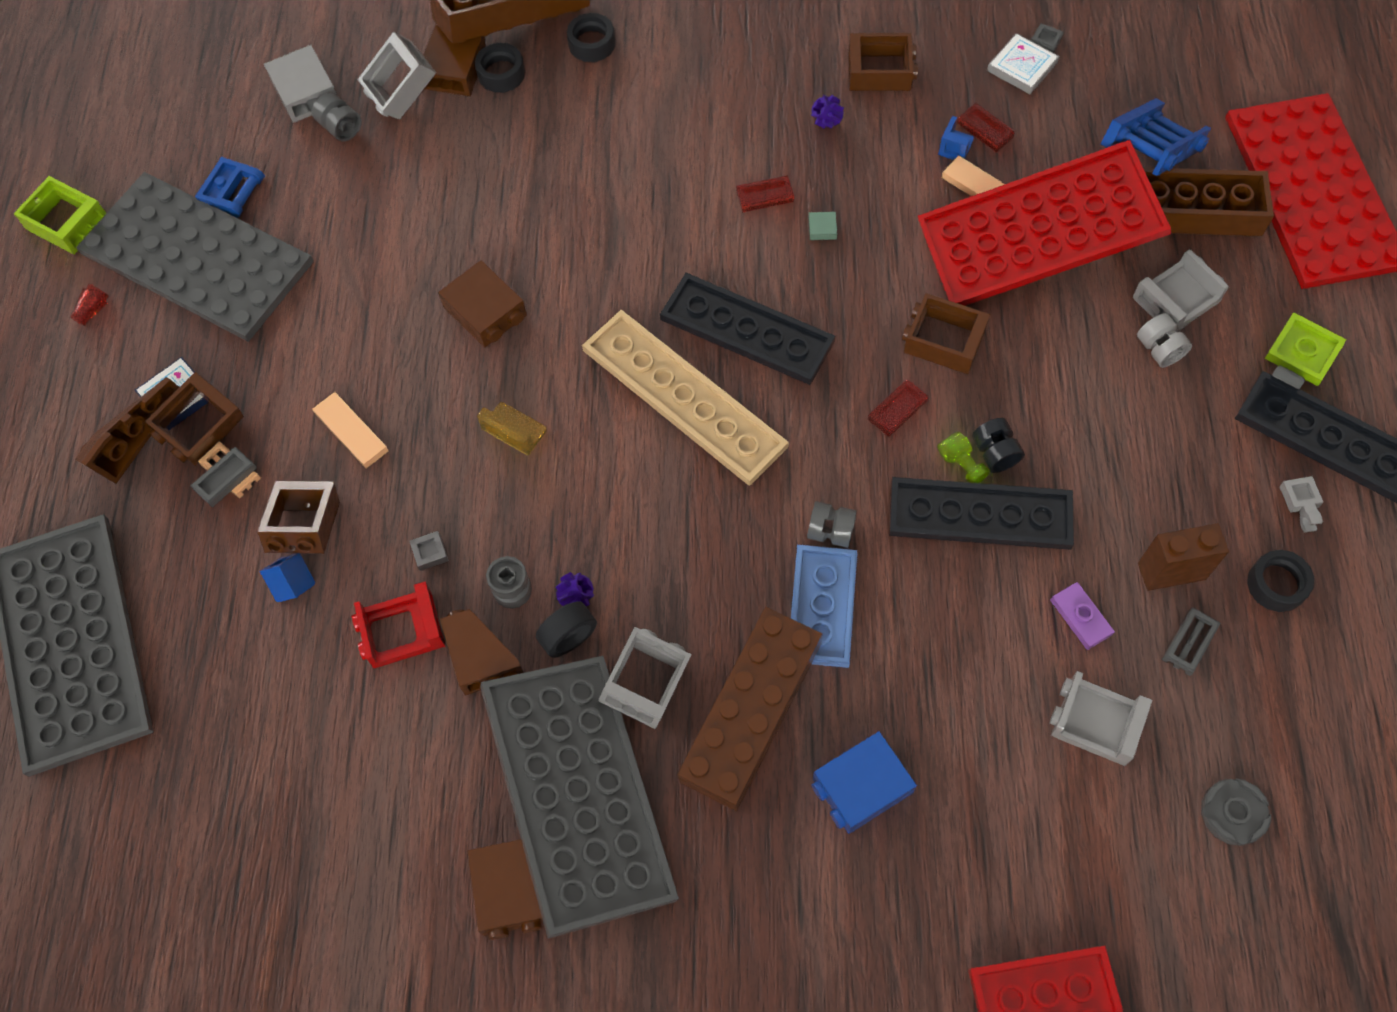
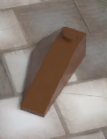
M164 378L93 434L89 441L82 446L80 453L75 459L114 484H117L151 437L149 432L152 429L145 421L179 386L171 379Z

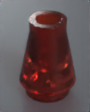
M88 284L86 289L82 288L70 318L86 326L88 321L108 304L106 300L109 295L94 285Z

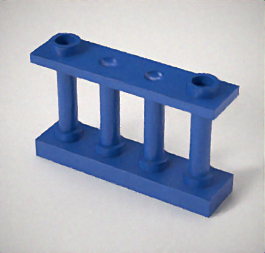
M1155 98L1113 119L1101 145L1108 148L1130 140L1136 150L1158 161L1152 173L1158 176L1167 170L1170 171L1175 165L1195 153H1201L1209 142L1207 135L1211 128L1205 126L1194 133L1164 117L1161 110L1165 103Z

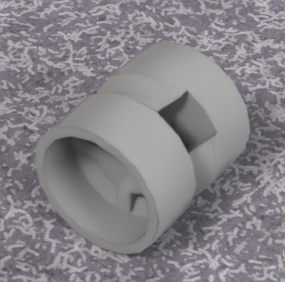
M1168 313L1152 318L1137 333L1138 339L1145 348L1152 349L1151 356L1162 368L1176 363L1192 348V343L1185 334L1180 331L1177 332L1178 325Z

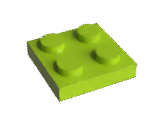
M1293 312L1265 359L1304 377L1306 381L1318 386L1346 342V339Z

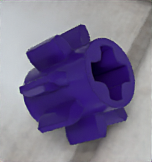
M823 95L821 98H818L812 106V117L816 118L814 124L823 129L825 127L832 129L833 126L838 125L844 115V107L839 105L841 100L833 95L830 97Z
M569 572L560 578L561 583L555 588L557 589V600L562 606L572 602H582L586 607L590 605L588 600L594 597V588L587 576L582 575L580 572L576 575Z

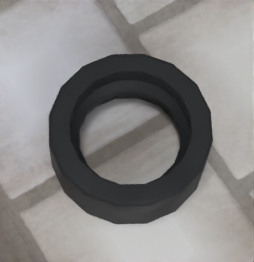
M598 13L581 14L574 18L567 27L566 34L570 52L581 61H601L608 57L615 48L614 27L612 22L604 15ZM591 31L605 35L602 40L592 44L582 43L577 40L582 34Z
M507 43L490 44L481 49L476 56L475 68L480 84L485 89L504 93L515 89L523 81L525 76L524 62L520 51L515 46ZM507 61L514 64L513 68L506 73L492 74L486 71L490 65L496 62Z
M1274 550L1261 556L1248 573L1247 585L1250 594L1257 603L1268 610L1285 612L1300 606L1309 597L1314 589L1315 578L1311 567L1304 558L1294 552ZM1269 566H1279L1288 570L1297 581V592L1292 596H1283L1275 593L1265 583L1263 577L1264 570Z
M572 602L555 611L540 625L536 632V639L551 658L560 657L585 642L595 630L597 620L582 602Z

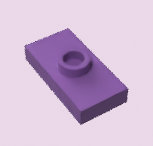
M1078 582L1052 596L1050 601L1086 650L1114 634L1115 631Z

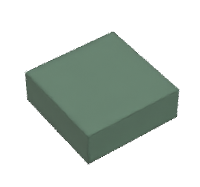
M809 212L810 240L837 239L836 212Z

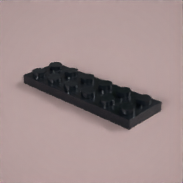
M687 272L660 313L661 321L808 385H811L835 342V335Z
M1262 371L1237 413L1236 420L1397 503V438Z
M892 477L889 536L1071 550L1074 546L1073 490Z

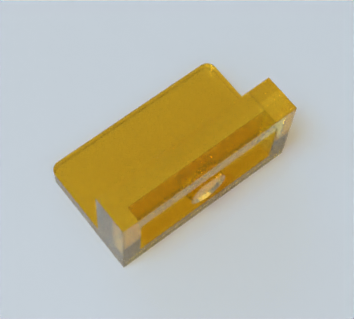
M500 402L493 411L483 407L477 415L482 430L527 456L547 432L546 426L504 402Z

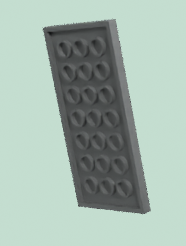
M146 172L142 173L76 247L80 254L248 342L314 262L310 254L208 203L199 201L194 196Z
M102 514L1 548L0 641L23 774L30 777L154 733L109 519Z
M604 656L481 682L480 686L548 939L671 904L679 899L622 714L598 701L610 677Z

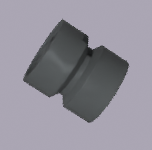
M323 94L313 105L312 116L314 120L327 129L337 140L348 141L360 130L362 124L361 116L336 94Z
M815 501L807 539L820 542L830 539L833 545L849 548L857 510L844 507L834 510L831 504ZM826 520H834L832 529L825 526Z
M505 556L491 563L487 569L486 578L497 603L504 608L511 609L525 604L531 597L532 586L522 562L515 557Z

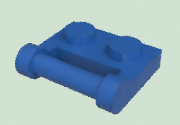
M221 157L195 198L239 218L243 212L242 207L256 185L261 184L265 175L257 168ZM242 178H248L233 202L229 201Z

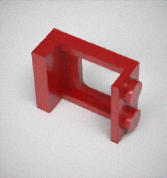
M426 581L415 584V592L365 608L360 601L354 603L356 614L352 615V622L357 633L360 632L362 642L358 643L359 652L362 660H368L373 668L446 647L433 595ZM403 612H410L417 636L416 640L403 646L377 652L371 624L383 618Z

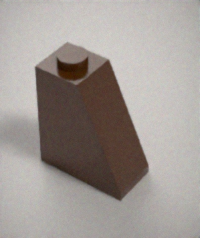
M470 609L454 610L447 617L440 619L458 684L464 695L480 691L481 682L524 673L519 660Z

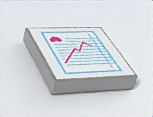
M1016 33L988 64L987 71L1031 94L1058 63L1060 56Z

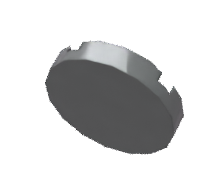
M1236 778L1235 780L1224 779L1218 781L1206 791L1201 801V815L1205 826L1216 838L1226 844L1237 846L1251 844L1267 832L1271 823V814L1269 815L1268 809L1269 803L1266 796L1257 786L1243 779Z

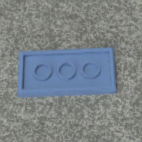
M797 544L791 619L822 633V643L813 659V665L849 668L858 550Z

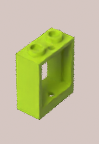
M48 176L16 210L14 215L26 230L75 255L78 251L76 247L106 215V212L98 200ZM62 199L78 209L56 232L40 222Z

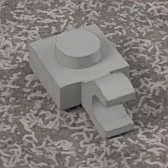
M1313 477L1283 481L1280 485V490L1290 513L1299 511L1300 525L1304 533L1316 531V524L1323 523L1322 516L1317 509L1323 504V500Z

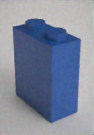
M880 731L814 771V783L811 784L817 797L821 801L826 799L832 808L830 816L839 829L844 827L848 834L913 794L917 787Z

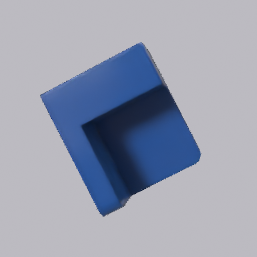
M955 116L951 117L942 136L938 155L955 160L958 156L965 159L974 137L955 130L958 118Z
M300 553L281 557L260 571L276 602L297 598L315 585V581Z

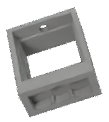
M393 32L358 78V81L364 87L363 92L376 103L375 108L385 117L390 115L400 120L436 74V71L411 40ZM404 60L411 71L389 97L382 86L400 62Z
M634 627L598 701L656 729L691 654L686 652L679 644L667 643L659 639L654 632L648 629ZM633 648L675 668L659 704L616 684Z

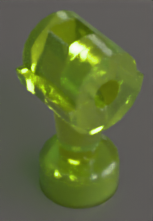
M955 432L937 445L939 453L946 462H957L968 472L965 478L969 483H980L990 474V470L985 464H976L970 455L972 446L967 437L962 433Z

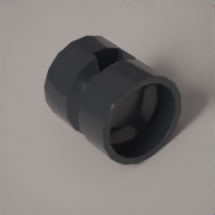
M1003 417L995 418L982 424L972 434V438L979 451L985 452L983 459L992 473H999L1012 468L1025 456L1018 440L1012 438L1014 433L1007 420Z

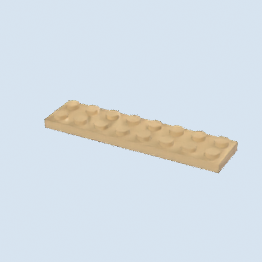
M620 310L582 345L583 351L749 486L789 446V442L623 310Z

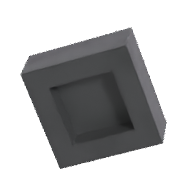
M438 531L410 540V545L420 571L449 561Z

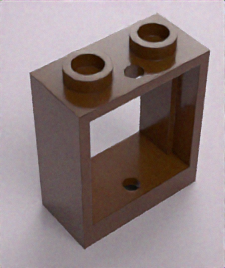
M850 33L848 49L849 91H911L912 80H917L918 64H913V60H916L917 45L912 44V33ZM861 56H903V70H861Z
M925 293L922 302H916L911 315V318L914 319L913 324H907L902 336V341L906 342L904 353L969 374L986 331L990 314ZM926 316L970 330L971 333L963 353L918 338Z
M194 372L145 422L152 429L149 434L158 443L163 445L167 442L173 447L170 452L182 463L188 460L196 466L199 463L198 460L221 441L244 416L235 404ZM200 394L224 416L189 450L168 433L165 428Z
M275 481L257 531L264 553L324 554L340 504L335 483L326 481ZM284 510L317 511L312 527L279 526Z

